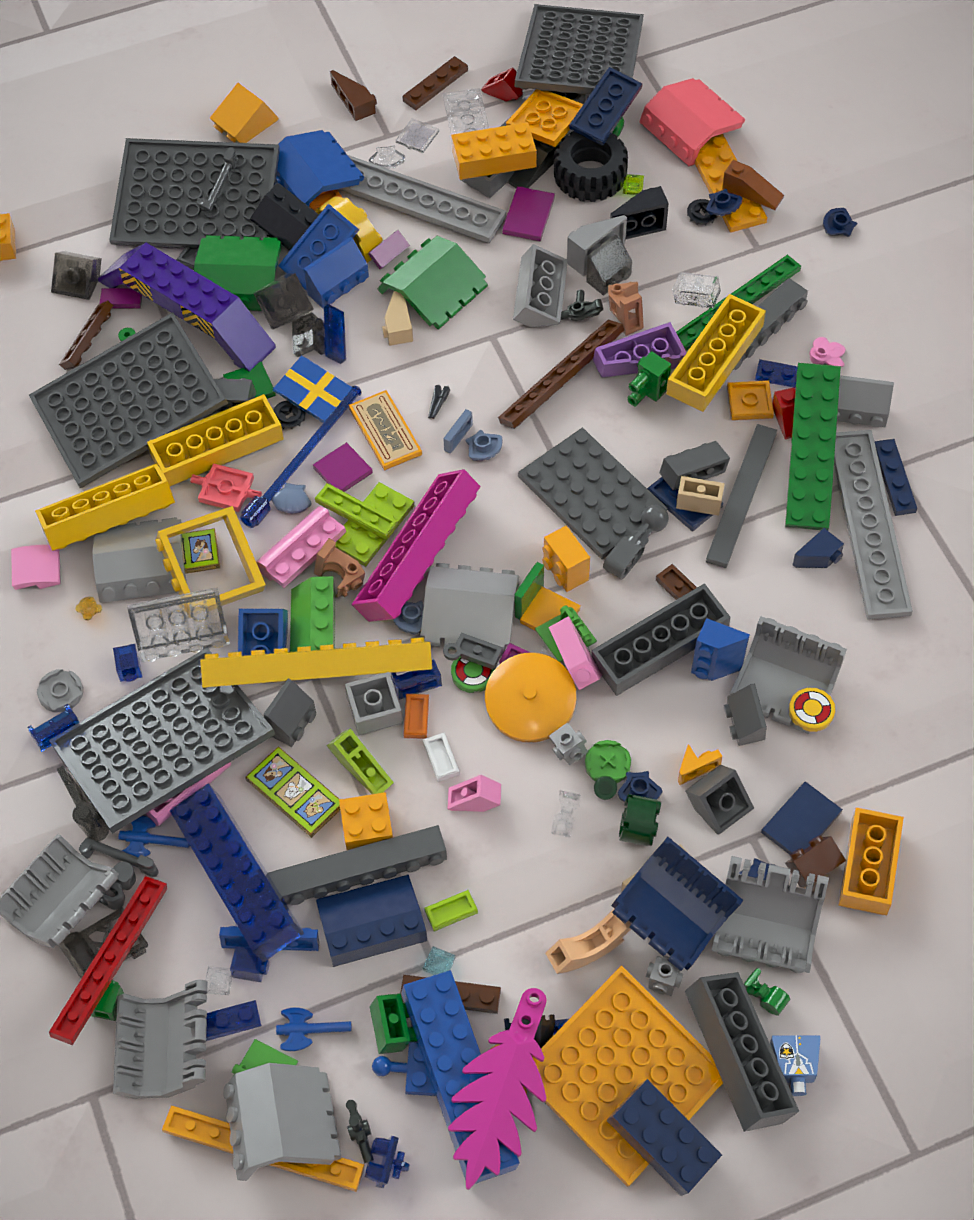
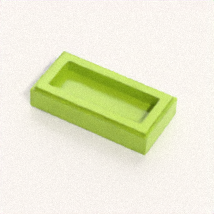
M469 890L424 908L434 932L478 914V909Z

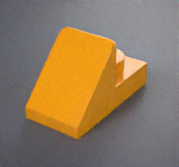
M688 744L679 771V785L702 776L721 765L723 756L718 749L712 752L706 751L697 758Z

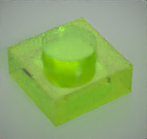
M627 174L626 178L624 177L623 194L636 195L643 190L644 175Z

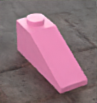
M568 616L550 626L549 629L578 689L581 690L598 681L602 674L570 617Z

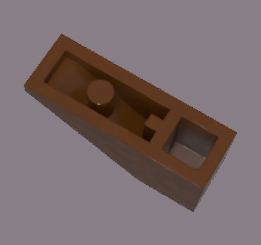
M334 70L330 71L331 85L355 121L376 114L375 105H377V100L374 94H371L365 86Z

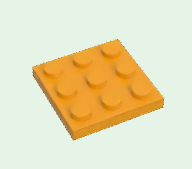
M536 89L508 119L506 126L528 122L533 139L555 147L570 130L569 125L583 104L549 91Z

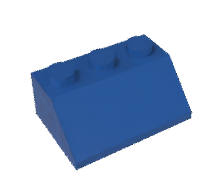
M351 237L304 268L307 294L322 308L334 303L336 299L348 293L359 283H363L369 277L368 264Z
M706 618L696 640L691 673L700 679L713 681L739 672L744 663L750 634Z

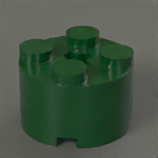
M627 794L624 806H627V808H625L621 817L619 841L652 846L653 839L656 837L658 830L656 817L660 813L661 801Z

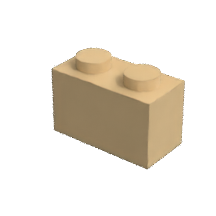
M681 476L676 508L719 516L725 483Z

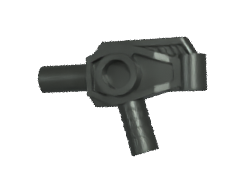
M577 290L576 301L568 306V310L561 312V320L570 318L574 321H581L597 316L603 311L602 300L584 301L585 291Z
M348 1100L346 1108L350 1113V1125L347 1126L351 1141H357L364 1163L371 1162L374 1158L368 1140V1135L372 1134L367 1119L362 1121L357 1111V1103L354 1100Z

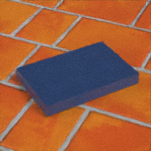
M663 477L647 488L667 507L671 514L692 532L713 516L712 514L677 509L679 489L672 490Z
M805 781L762 828L761 833L790 855L800 848L806 849L810 846L808 843L810 840L819 835L822 836L842 813L843 809Z

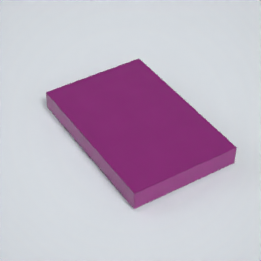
M517 186L502 234L541 242L555 199V193Z

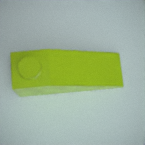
M351 728L343 731L326 745L338 761L371 794L383 793L394 783Z

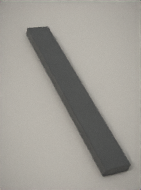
M757 424L706 557L707 563L727 568L777 435V429Z

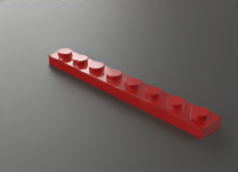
M147 876L144 877L49 1030L51 1038L73 1046L167 891V883Z

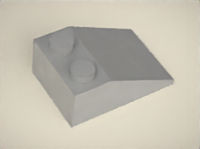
M623 215L581 226L576 231H572L567 237V264L582 276L592 271L625 244L627 217Z

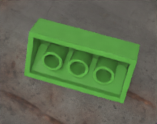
M333 576L310 577L291 589L290 652H296L297 647L311 646V650H320V645L333 644L335 648V583Z

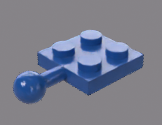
M409 1042L407 1063L391 1062L385 1056H379L374 1059L372 1070L377 1076L383 1077L390 1072L407 1073L405 1094L436 1096L418 1042Z

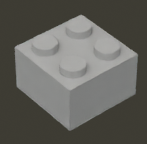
M389 672L345 684L346 695L358 736L403 724L401 708Z

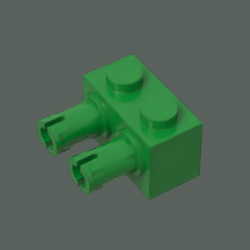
M651 351L646 357L643 356L637 364L638 375L628 386L632 393L628 396L627 400L634 407L646 396L657 402L667 392L671 363Z
M401 993L376 996L369 1008L378 1053L403 1052L409 1042H416L417 1038L413 1027L407 1026L406 1018H409L405 1003L402 1002Z

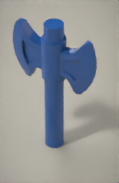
M143 815L131 822L133 826L132 831L120 830L118 836L119 840L130 842L129 846L122 851L136 857L151 854L148 849L144 848V844L150 843L189 848L190 846L189 838L148 833L147 831L155 828L156 824L150 818Z
M296 1007L281 1011L282 1016L287 1018L290 1023L276 1025L277 1035L289 1036L280 1045V1049L284 1051H299L310 1046L313 1043L312 1039L304 1035L352 1031L351 1021L330 1023L305 1022L311 1019L313 1014L306 1009Z

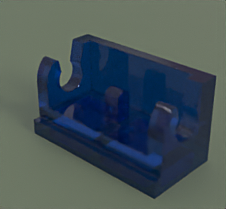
M434 659L432 660V669L410 671L398 676L396 672L391 673V680L399 700L406 698V694H419L442 686L441 673Z
M68 704L64 705V712L35 729L32 725L27 727L41 752L52 746L49 741L50 739L79 723L77 716Z

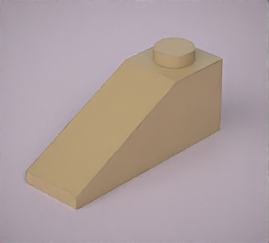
M394 291L384 317L385 326H382L383 337L388 338L389 346L413 342V330L405 298L400 293Z

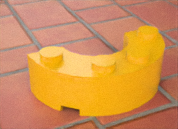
M333 197L315 211L320 214L329 203L355 225L359 231L353 237V240L366 262L368 263L372 260L368 253L378 246L383 239L362 208L355 206L348 198Z

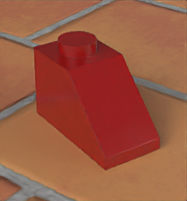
M513 67L489 78L481 89L483 93L506 102L512 99L517 100L524 93L523 89L515 87L517 71Z
M794 387L775 391L772 401L773 411L784 439L792 438L795 401Z

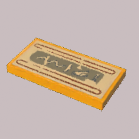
M387 390L349 405L350 412L383 470L422 455L420 446Z

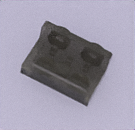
M312 312L292 321L293 354L297 357L313 350L317 351L320 355L325 354V324L321 318H318Z

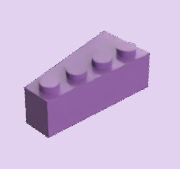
M671 322L595 348L593 362L602 378L638 373L637 364L643 356L646 357L651 351L671 363V369H676L687 352Z

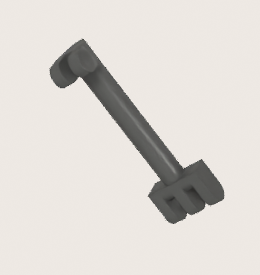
M232 147L228 148L224 155L225 164L208 200L204 198L197 199V204L203 211L211 212L230 170H235L239 159Z
M88 837L79 847L81 855L87 859L91 857L95 850L120 861L128 862L138 867L141 873L151 877H156L159 873L151 858L143 855L136 857Z

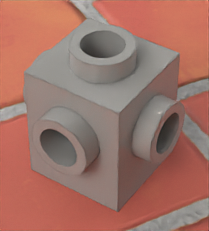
M566 723L549 735L555 746L552 750L559 760L564 758L569 765L579 761L588 753L584 745L587 742L580 731L575 732L569 723Z
M657 956L655 964L650 963L646 973V977L650 978L648 988L659 994L672 996L674 988L680 987L683 973H680L668 961V956L663 958Z

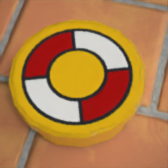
M805 688L792 696L789 704V716L796 726L802 727L803 730L818 732L826 729L833 721L835 703L825 691L818 688Z

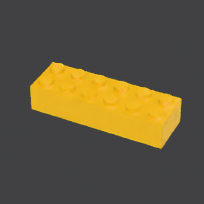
M729 294L668 378L666 394L704 412L762 329L766 310Z
M261 395L150 440L147 444L154 463L158 464L169 486L191 478L193 474L199 475L211 470L213 463L218 465L226 464L284 440L281 423L266 396Z
M156 463L37 509L35 512L53 551L63 549L76 541H84L94 534L104 533L117 525L127 524L132 519L145 517L155 510L165 509L175 503L166 477Z

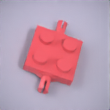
M214 463L210 472L205 477L193 474L190 480L191 483L202 485L198 496L199 502L224 509L233 506L236 512H240L244 501L248 497L260 500L262 496L261 491L250 489L254 480L253 473Z

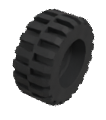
M572 131L569 136L566 135L557 144L554 151V178L560 190L565 194L568 193L569 197L573 199L575 197L579 198V201L583 202L585 200H590V202H596L599 199L600 201L606 200L608 196L612 197L616 194V191H620L626 182L628 151L620 138L617 139L615 134L611 133L602 146ZM585 161H595L604 166L585 168L578 164Z

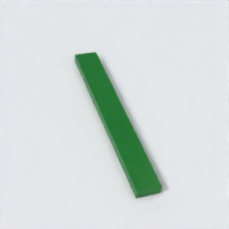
M787 254L732 292L731 295L754 304L784 283L788 278L801 271V265ZM726 297L676 331L685 350L691 348Z

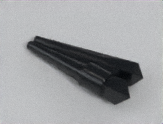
M435 385L428 418L434 419L451 391L449 386H444L442 390L440 385Z

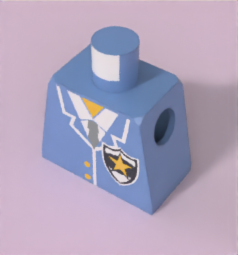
M781 1035L771 1037L770 1045L786 1082L790 1083L793 1096L806 1095V1083H813L817 1077L820 1035Z

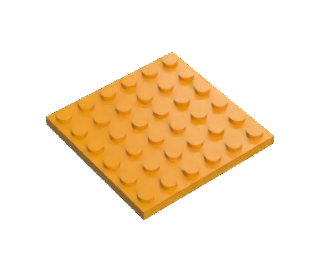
M622 965L541 1048L544 1061L540 1062L532 1057L544 1085L545 1103L627 1187L634 1182L649 1163L606 1120L636 1087L648 1079L690 1120L723 1084L712 1055Z

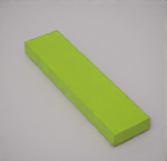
M328 483L315 497V502L385 540H388L399 525L398 520Z

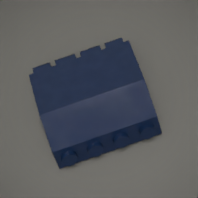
M667 837L635 874L611 906L614 908L612 913L624 924L627 921L632 923L629 928L643 940L647 937L651 940L648 944L663 957L666 954L670 955L668 961L679 971H682L684 968L688 971L718 929L741 905L743 899L671 838Z

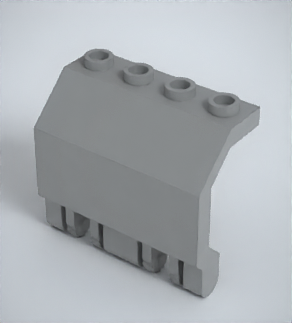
M731 856L725 885L741 897L743 902L715 933L712 951L722 956L733 955L741 957L748 962H763L770 967L781 966L789 968L796 973H810L814 941L829 877L818 875L815 890L812 891L815 874L809 873L806 889L796 887L800 876L798 870H793L789 886L788 881L791 869L769 864L766 880H763L766 863L761 862L758 867V877L753 878L747 876L750 871L751 860L745 859L742 875H740L742 858Z
M206 980L189 982L185 984V990L166 998L142 999L128 994L117 996L113 1094L133 1099L169 1098L191 1090L196 1085L205 1082L206 1069L204 1067H206V1061L196 1059V1055L206 1051V1044L204 1043H206L207 1020L205 1018L207 1017V1011L197 1009V1006L207 1002V995H205L207 994Z

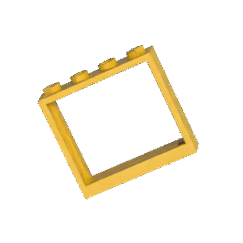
M233 506L168 527L157 533L155 539L157 550L163 553L165 570L167 572L170 571L173 577L171 580L172 587L175 592H179L181 597L179 600L180 606L184 612L187 611L189 618L263 592L266 584ZM224 520L250 584L195 603L168 538Z

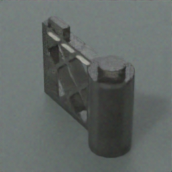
M62 765L57 768L64 785L76 805L72 813L73 820L88 838L98 842L104 840L109 834V828L102 820L98 811L92 804L86 802L77 783Z
M123 907L81 932H73L67 935L59 944L60 949L81 979L99 951L97 947L101 948L113 929L110 928L112 921L119 918L123 913ZM95 931L105 932L103 942L92 941L89 935ZM141 933L137 938L139 944L131 948L125 960L131 956L133 959H136L146 953L145 948L148 947V943Z

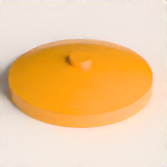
M522 653L508 658L493 671L486 685L485 704L492 723L501 733L517 741L540 742L549 739L550 734L570 722L576 708V688L569 671L559 661L545 654Z

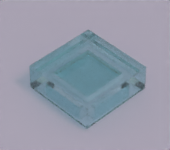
M433 946L423 966V971L433 975L449 971L455 960V955Z

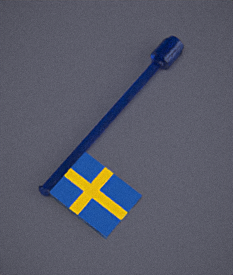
M302 355L275 385L273 391L323 424L264 495L260 497L254 496L242 510L240 520L249 528H254V526H258L271 511L269 502L274 494L283 487L347 410L349 405L352 404L357 396L362 394L358 386L351 387Z

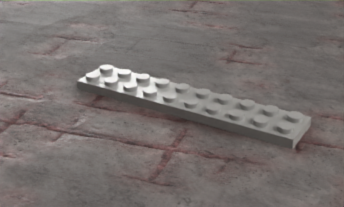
M348 155L364 175V180L359 182V185L339 189L344 192L487 243L491 242L506 218V210Z
M872 430L836 432L834 466L867 620L911 616L913 612Z

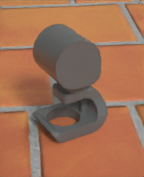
M119 862L113 868L119 874L117 876L118 879L110 887L115 896L110 897L103 892V896L98 900L112 910L120 909L124 904L125 895L122 889L130 890L136 882L134 869L128 862Z

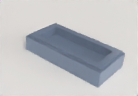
M465 409L443 438L444 451L452 453L472 427L473 416L471 411Z

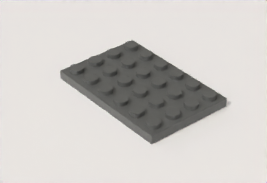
M583 427L518 472V477L601 559L608 556L625 535L629 536L633 530H638L642 525L641 514L647 506L657 504L664 507L667 511V507Z

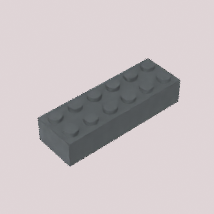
M704 583L592 650V658L604 680L615 695L618 696L695 650L696 640L706 618L729 626L731 617Z
M739 972L700 977L685 990V993L743 1131L783 1124L797 1114L799 1109Z

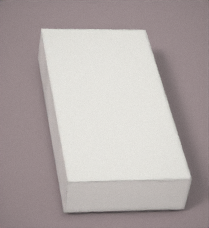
M445 732L423 739V744L437 782L459 776L460 772Z

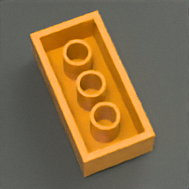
M528 122L451 135L452 153L460 180L536 167L537 150Z
M855 808L851 821L838 906L887 916L892 904L904 817Z

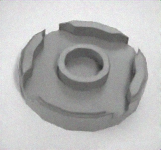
M63 669L47 673L40 680V685L37 688V695L41 705L52 712H65L72 709L80 702L83 696V686L80 678L74 672L63 671Z

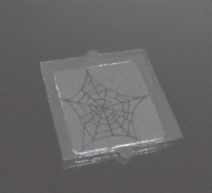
M412 118L397 137L396 143L406 146L408 149L424 153L439 133V129L428 125L427 122L423 123Z

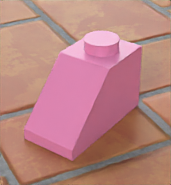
M479 775L449 787L447 809L451 811L484 812L500 806L501 783Z

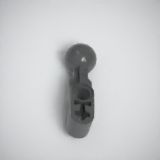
M657 504L647 506L641 514L642 525L638 530H633L629 536L625 535L605 559L603 568L620 579H624L641 558L645 545L649 541V535L652 532H659L667 526L669 516L666 509Z

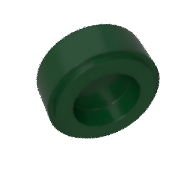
M601 776L594 784V792L600 799H611L617 792V783L610 776Z

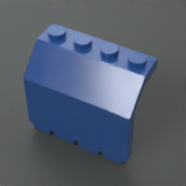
M319 130L286 136L278 143L280 153L276 183L281 184L307 206L322 192L359 185V182L364 180V175L350 157L346 155V152L330 132Z

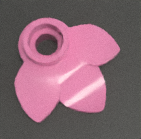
M819 337L814 340L813 347L809 352L810 361L814 364L823 365L826 363L827 365L843 367L844 362L840 357L845 353L846 349L840 343H829L827 338Z

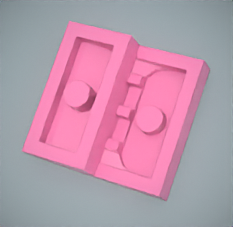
M31 545L11 549L12 586L15 590L37 585L39 589L60 584L59 549L52 551L50 545Z

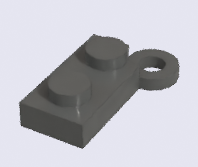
M462 632L456 643H448L443 649L444 657L448 660H457L461 656L462 659L493 670L503 653V647ZM450 649L457 651L455 654L448 653Z

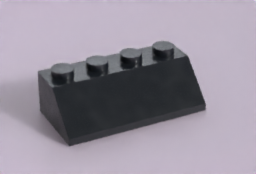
M277 182L264 196L250 217V220L273 238H278V241H281V244L290 251L319 214Z

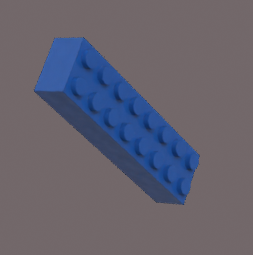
M451 970L405 984L401 993L447 1128L465 1111L479 1104L452 1103V1097L470 1083L488 1075L463 1074L462 1072L463 1068L480 1056L481 1053ZM449 1131L455 1152L473 1132ZM498 1141L500 1150L499 1175H495L485 1167L475 1184L516 1170L520 1164L518 1157ZM459 1160L464 1178L466 1180V1168L468 1160Z

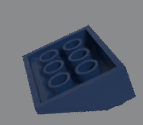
M409 874L316 899L333 967L427 941L425 924Z

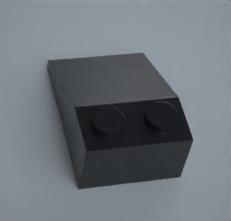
M661 186L642 190L610 214V219L623 215L627 217L625 240L665 231L667 228L669 203Z

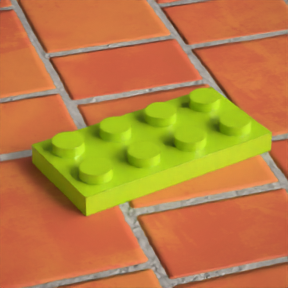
M380 482L363 501L398 520L399 525L415 506L414 500ZM347 520L343 525L346 533L336 541V548L366 567L387 540Z

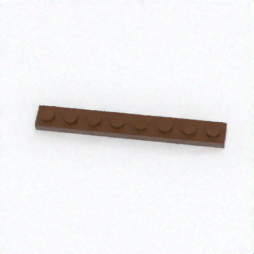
M609 319L504 411L498 417L500 424L513 429L519 426L585 365L590 363L594 358L595 348L611 343L625 331L623 324Z

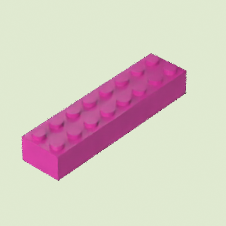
M465 469L438 474L351 604L368 622L395 619L400 615L401 608L412 597V591L423 580V574L434 563L435 556L445 546L446 539L456 529L455 525L459 519L466 514L468 505L475 500L476 493L481 486Z

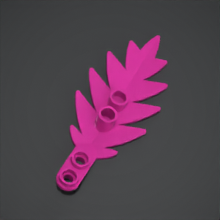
M527 989L522 994L510 1029L499 1032L489 1038L488 1042L490 1044L500 1045L484 1052L462 1070L463 1074L488 1075L470 1083L451 1099L452 1103H479L465 1111L448 1127L450 1132H473L453 1155L454 1160H468L465 1180L467 1190H470L477 1182L485 1167L495 1175H499L500 1150L498 1141L516 1156H521L520 1139L512 1115L531 1131L536 1132L537 1130L531 1104L522 1086L540 1101H546L544 1085L536 1063L532 1058L533 1056L540 1062L544 1061L543 1052L534 1040L547 1002L546 995L540 989ZM536 997L539 1001L532 1002L529 998ZM527 1019L530 1021V1024L525 1025L522 1023V1020Z

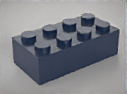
M648 1079L640 1083L606 1120L680 1196L688 1194L722 1156Z

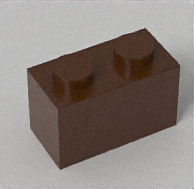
M819 835L808 842L810 846L806 849L800 848L790 854L791 859L785 862V864L791 869V874H793V870L799 871L800 876L797 882L799 887H806L809 873L815 874V883L818 875L825 876L846 861L831 836L822 837Z

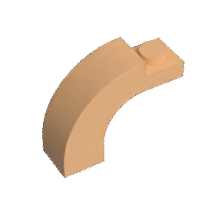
M611 911L590 930L575 937L559 939L545 954L557 974L579 969L605 956L624 941L623 937L631 930L629 928L631 923L627 921L624 924Z

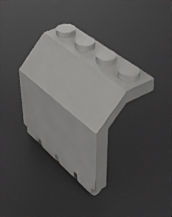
M177 517L162 519V522H158V520L140 522V525L129 523L118 525V528L112 527L104 533L94 534L92 555L95 583L100 603L178 593L172 587L171 580L173 577L170 571L167 572L163 564V559L165 558L162 551L158 552L155 539L158 531L182 523L181 519L177 520ZM182 534L168 539L186 580L182 553Z
M436 563V567L430 566L421 627V636H425L424 641L430 642L431 646L440 647L441 638H445V647L448 643H456L462 632L501 646L504 653L505 646L509 645L511 641L515 593L517 585H519L520 576L515 575L513 570H502V573H493L492 568L480 567V571H473L471 566L458 565V569L449 568L450 564Z
M760 616L750 650L730 695L755 683L764 717L768 718L770 712L774 713L772 720L790 726L792 720L789 716V704L792 696L805 688H818L831 695L847 649L837 643L822 640L816 635L801 632L795 627L777 623L774 619ZM794 724V729L809 734V731L803 730L802 727Z
M57 834L0 896V915L32 941L53 949L55 945H59L70 933L69 930L71 928L74 929L87 914L86 911L90 910L103 896V892L107 891L115 883L119 874L112 867L89 861L77 852L61 835Z
M267 1063L236 1073L224 1087L223 1095L227 1102L228 1110L226 1117L230 1124V1144L233 1146V1167L236 1170L237 1180L247 1181L258 1168L276 1162L331 1165L334 1160L341 1159L339 1140L335 1139L338 1137L335 1117L331 1116L334 1113L331 1094L327 1093L330 1091L327 1073L320 1072L319 1067Z

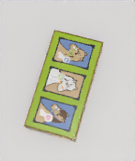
M215 528L182 534L185 574L220 568Z
M279 746L245 777L249 784L311 838L340 811L339 798Z

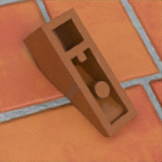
M732 160L724 172L722 189H727L731 193L772 210H776L784 198L783 193L748 165Z

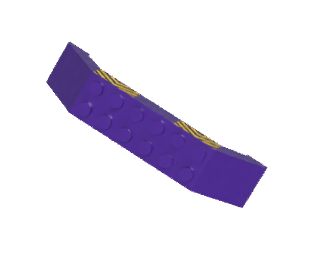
M144 243L124 253L97 278L98 282L108 288H116L118 285L125 284L167 311L173 312L177 317L214 338L233 360L234 365L244 368L249 372L276 348V344L239 297L148 243Z

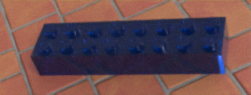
M209 783L170 810V813L251 950L263 962L304 934L222 798Z

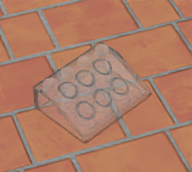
M218 587L127 605L137 649L142 662H152L164 657H176L189 652L197 653L207 647L208 649L221 648L224 645L230 644Z

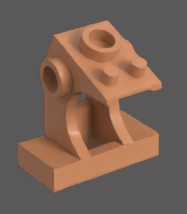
M638 282L608 285L610 311L623 324L625 329L623 333L627 336L643 329L642 297L638 293ZM635 308V313L629 312Z
M328 538L317 553L314 574L322 577L327 571L339 574L343 581L337 588L336 598L342 595L346 597L348 596V591L351 589L355 591L363 585L365 571L357 560L337 549L336 542Z

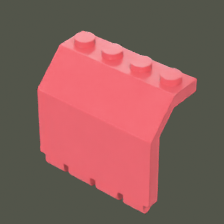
M691 78L664 86L645 105L639 122L684 163L692 166L695 164V159L700 149L711 137L741 128L745 118L737 111H734L724 100H721V97L709 89L700 79L695 80Z

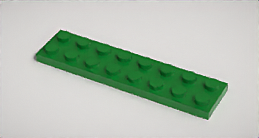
M798 363L785 527L816 530L825 528L829 530L841 366Z

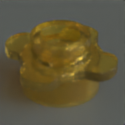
M90 596L81 599L75 609L83 615L84 620H91L92 616L102 611V606L96 603L94 597Z

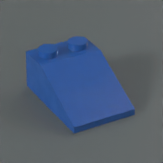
M239 609L238 652L241 651L242 656L251 655L253 650H265V654L274 653V649L286 648L288 610Z

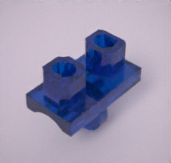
M391 1136L389 1139L375 1138L373 1140L371 1153L383 1156L381 1165L369 1161L364 1177L377 1182L376 1187L384 1188L388 1184L391 1169H393L392 1178L399 1179L401 1171H409L410 1164L404 1162V1152L398 1151L397 1157L394 1159L399 1140L398 1137Z

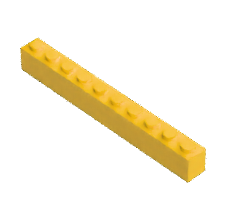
M424 637L411 638V643H402V639L388 640L386 645H379V641L365 642L366 646L357 647L356 643H344L343 648H334V645L330 644L320 645V650H311V646L297 647L296 652H288V648L274 649V653L265 654V650H253L251 655L242 656L241 651L228 652V657H219L218 653L205 654V659H200L202 688L287 681L288 678L291 680L429 670L432 669L430 642L424 641Z

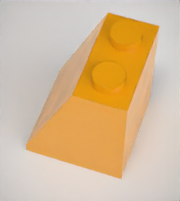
M240 83L234 86L210 116V119L215 123L213 127L221 134L226 132V137L233 143L236 141L247 143L279 119L264 101Z

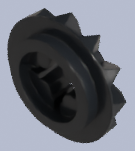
M697 199L688 205L687 216L690 217V222L695 221L697 225L703 223L706 226L708 222L713 223L717 219V215H711L706 210L710 200ZM700 209L705 213L704 216L700 213Z
M288 400L278 403L273 409L283 429L286 427L293 429L294 426H300L301 422L305 421L306 412ZM292 412L293 416H290L288 419H286V415H289Z

